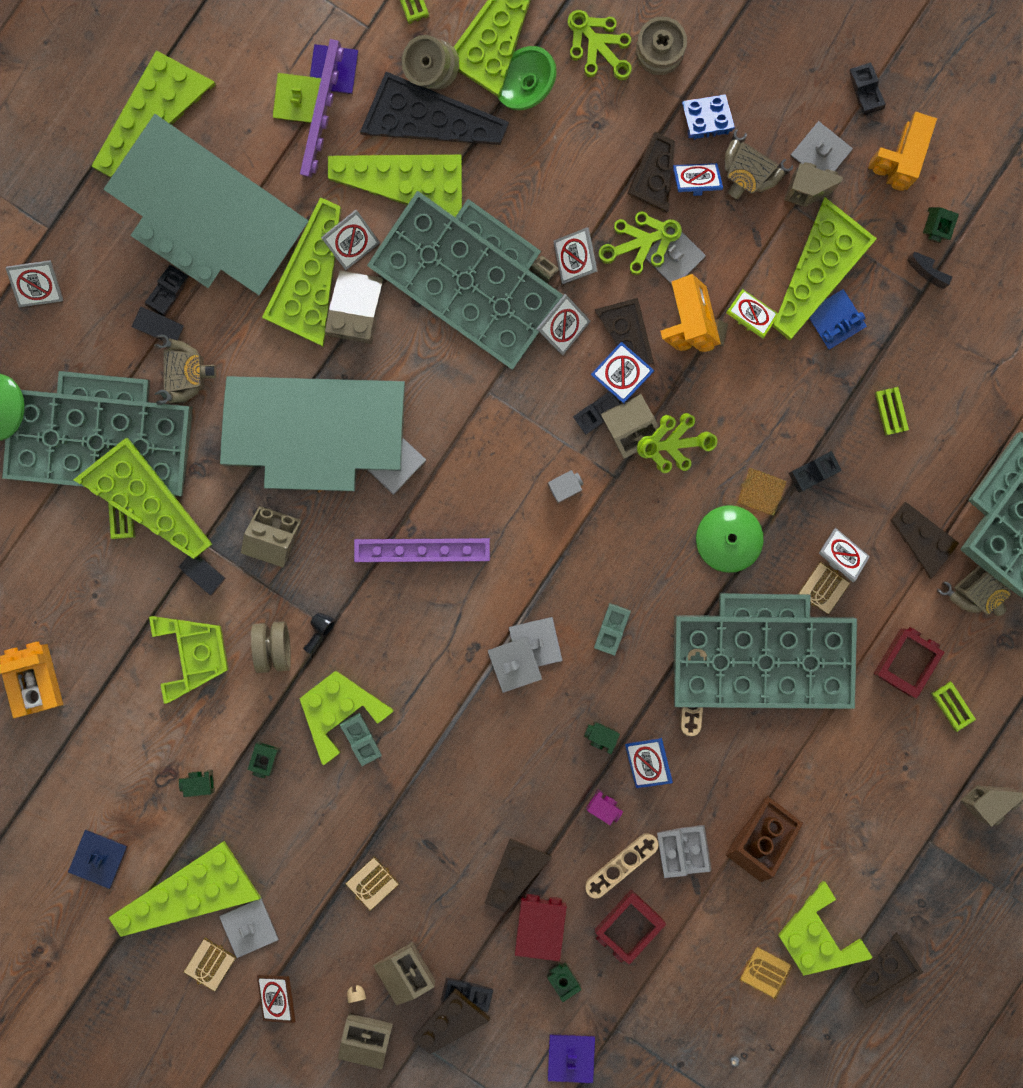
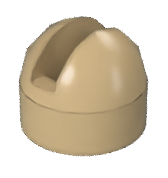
M356 985V992H354L352 986L348 989V1003L366 999L365 991L361 986Z

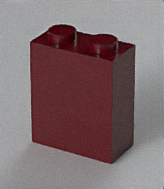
M527 894L526 897H521L514 950L515 956L560 961L567 909L566 902H562V899L557 897H549V900L540 899V896L534 894Z

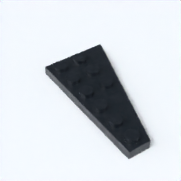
M385 72L360 134L501 145L509 122L428 88L413 84L399 76Z

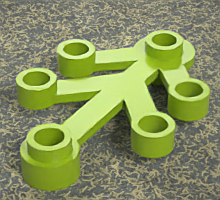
M575 10L568 17V26L574 32L573 46L570 49L571 59L578 61L583 56V49L581 47L583 33L589 40L587 63L584 67L585 75L594 77L597 74L596 54L598 50L614 68L613 73L618 80L628 79L631 75V64L626 60H619L605 44H616L620 48L626 49L631 44L630 35L627 33L620 35L595 33L591 27H603L606 32H613L617 25L616 19L613 17L593 18L589 17L585 11ZM580 19L583 23L581 25L575 24V20ZM607 22H612V23L614 24V26H613V27H607V26H606V23H607ZM626 38L628 43L623 44L620 40ZM578 50L581 54L575 56L572 52ZM592 66L594 67L595 71L588 72L587 68ZM624 69L626 74L621 75L618 73V70Z
M638 212L635 216V223L638 226L648 225L658 230L649 234L627 224L625 220L619 219L614 224L615 232L620 235L625 233L637 239L616 247L611 244H605L599 249V258L603 263L610 264L615 261L616 256L640 248L635 261L630 264V272L633 275H640L652 243L661 240L657 252L651 256V264L654 267H661L670 242H675L681 236L682 228L677 221L670 219L661 222L649 217L646 212ZM644 216L646 220L639 222L638 217ZM623 224L625 228L618 230L617 225ZM672 228L675 233L669 235L666 230ZM606 252H610L612 257L607 259L603 255ZM658 256L662 259V261L660 263H655L653 261L654 257ZM638 264L641 269L634 271L632 269L633 265Z
M684 413L680 417L678 427L666 440L660 441L666 432L672 430L676 425V420L673 417L664 415L660 420L661 426L652 436H645L638 442L637 452L643 458H652L657 464L656 466L659 471L668 473L672 469V463L663 458L659 453L661 450H666L676 461V466L682 471H687L691 467V460L683 456L678 449L699 446L705 451H712L717 445V437L710 432H703L698 437L679 439L688 428L695 424V417L689 413Z

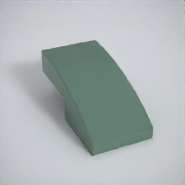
M609 603L594 645L595 649L615 656L631 610Z
M360 713L340 723V727L351 744V748L361 766L382 756Z

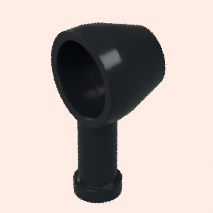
M318 612L310 622L315 634L303 649L307 653L313 654L321 639L333 629L336 620L329 615Z

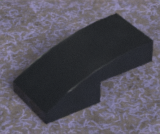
M872 63L850 69L852 84L863 115L885 109L886 103L879 90V79Z
M915 251L908 257L907 261L924 279L942 289L950 285L953 276L933 269L934 259Z
M169 265L158 279V285L145 301V306L165 317L183 290L189 276Z
M140 307L131 327L151 337L162 334L166 335L168 339L178 340L184 325Z
M609 391L574 415L573 418L585 435H587L604 423L601 414L619 405L620 402Z
M830 451L791 471L789 475L797 491L800 493L842 470L833 452Z
M200 555L194 559L187 556L179 566L188 577L209 595H213L226 579Z
M446 978L441 997L442 1002L456 988L482 1011H489L493 993L492 988Z

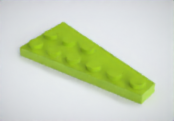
M487 0L454 46L459 56L458 71L498 98H500L531 0Z
M156 50L94 160L92 167L111 178L154 114H157L173 125L184 114L185 110L193 103H197L201 96L208 89L211 90L216 83Z
M461 155L328 156V179L330 181L368 191V193L380 195L408 205L415 193L419 191L454 217L462 208Z
M320 197L262 318L324 347L335 256L321 237L340 223L341 207Z
M826 197L822 201L773 325L788 340L795 336L877 239Z
M129 438L122 440L73 479L193 559L212 545L207 536Z
M223 841L111 915L109 919L122 937L259 900L261 896L225 841Z

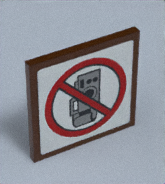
M257 975L263 1021L295 1023L289 976Z

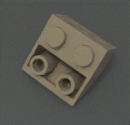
M800 163L792 174L784 200L806 207L832 194L842 182L843 177L833 170L827 169L823 171L817 169V166L812 163Z
M641 393L627 400L624 404L621 403L601 414L623 458L636 453L638 442L645 436H652L659 428Z
M259 506L244 533L241 554L284 568L291 554L301 520Z
M977 785L961 799V802L978 821L992 827L993 825L1000 824L1005 819L1004 815L1010 810L1013 811L1021 806L1023 793L1011 788Z
M413 942L373 965L396 1005L413 1000L435 986V979Z
M349 1013L342 1035L338 1059L382 1069L393 1023Z

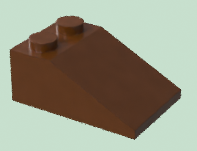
M767 796L736 836L726 856L760 882L774 878L803 822Z

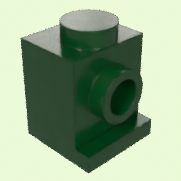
M929 207L927 211L929 215L923 234L929 235L928 240L941 243V240H951L959 214L941 207Z
M594 721L593 725L588 724L583 737L591 740L590 745L600 750L606 747V752L612 754L620 733Z
M257 742L247 770L253 771L252 775L259 778L271 776L280 748ZM263 756L268 759L266 765L261 763V757Z
M213 769L205 771L204 775H202V771L189 772L188 777L179 778V790L183 792V797L211 795L214 793Z
M566 962L562 965L557 963L549 969L550 973L547 974V978L562 1002L582 990L581 984ZM565 978L568 982L561 985L559 980Z

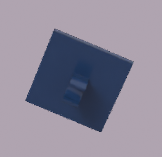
M85 830L68 873L110 889L127 846Z

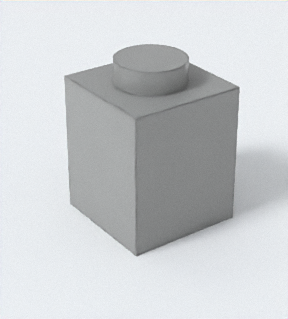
M572 470L547 483L557 504L581 492V486L584 485L579 474H574Z

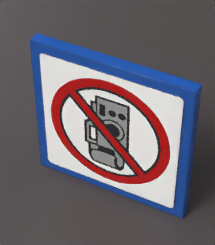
M717 163L673 165L678 192H693V196H701L703 191L723 190Z
M621 342L592 372L591 376L624 404L653 374L654 370Z
M662 738L625 744L636 788L673 783Z

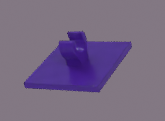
M314 44L310 77H322L328 46ZM344 48L342 61L337 63L336 71H339L336 85H332V92L353 94L358 50Z
M550 1034L548 1081L593 1083L595 1036Z

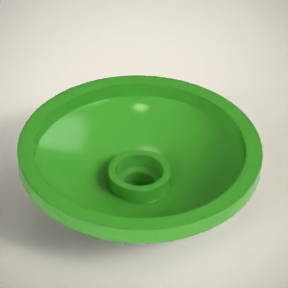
M527 46L516 50L513 54L500 98H498L501 103L512 110H526L543 101L551 91L556 79L557 70L553 57L545 49L537 46Z
M0 374V441L11 437L19 428L24 416V398L17 383L9 376Z
M732 505L722 506L710 511L701 520L696 532V546L701 558L713 569L727 573L738 572L751 566L759 557L763 547V531L755 516L746 509ZM730 534H733L736 537V540L733 543L729 542L728 536Z

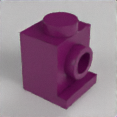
M598 789L586 807L587 811L608 825H611L613 821L616 823L623 811L616 806L617 801L607 795L603 798L602 791Z

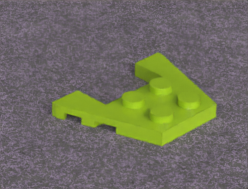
M156 616L149 617L152 637L176 633L184 679L161 684L164 704L170 703L229 670L221 626Z
M338 671L333 672L299 698L323 766L340 753L327 733L357 709L364 706L377 724L394 712L391 707L378 700V698Z
M822 881L817 886L818 888L812 896L808 897L799 912L795 913L778 934L804 976L873 958L861 939L840 951L821 921L817 911L836 900L825 881Z

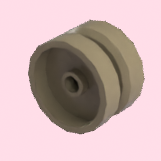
M656 17L649 20L642 26L638 35L636 57L639 65L653 75H666L673 72L680 65L687 47V35L684 28L678 21L669 17Z
M421 35L412 39L405 47L402 55V69L406 78L411 83L432 90H441L451 85L457 77L459 56L456 49L450 43L429 35Z
M285 621L273 622L270 630L266 623L252 625L251 650L256 673L270 672L272 663L278 672L290 671L291 647L289 630Z

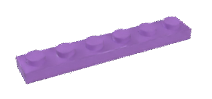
M333 39L329 41L300 171L302 176L312 178V174H316L318 169L317 152H321L324 142L321 134L322 130L326 129L329 116L326 115L327 108L331 107L333 103L332 85L337 83L339 71H336L337 63L342 61L344 53L341 43Z
M490 538L354 539V562L490 561Z

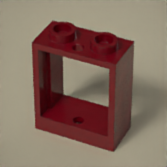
M911 627L908 629L900 628L873 675L909 697L917 699L945 652L939 649L940 645L935 641L922 639L920 637L921 633ZM907 638L933 653L914 686L888 671Z
M631 889L594 929L597 934L595 938L602 946L606 947L608 945L614 950L612 954L621 963L625 961L630 965L664 928L666 922ZM632 904L654 926L629 953H626L605 931Z

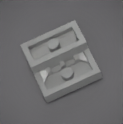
M403 438L401 471H367L394 495L426 462V459Z
M705 825L657 833L664 878L687 876L692 873L710 872L712 870Z

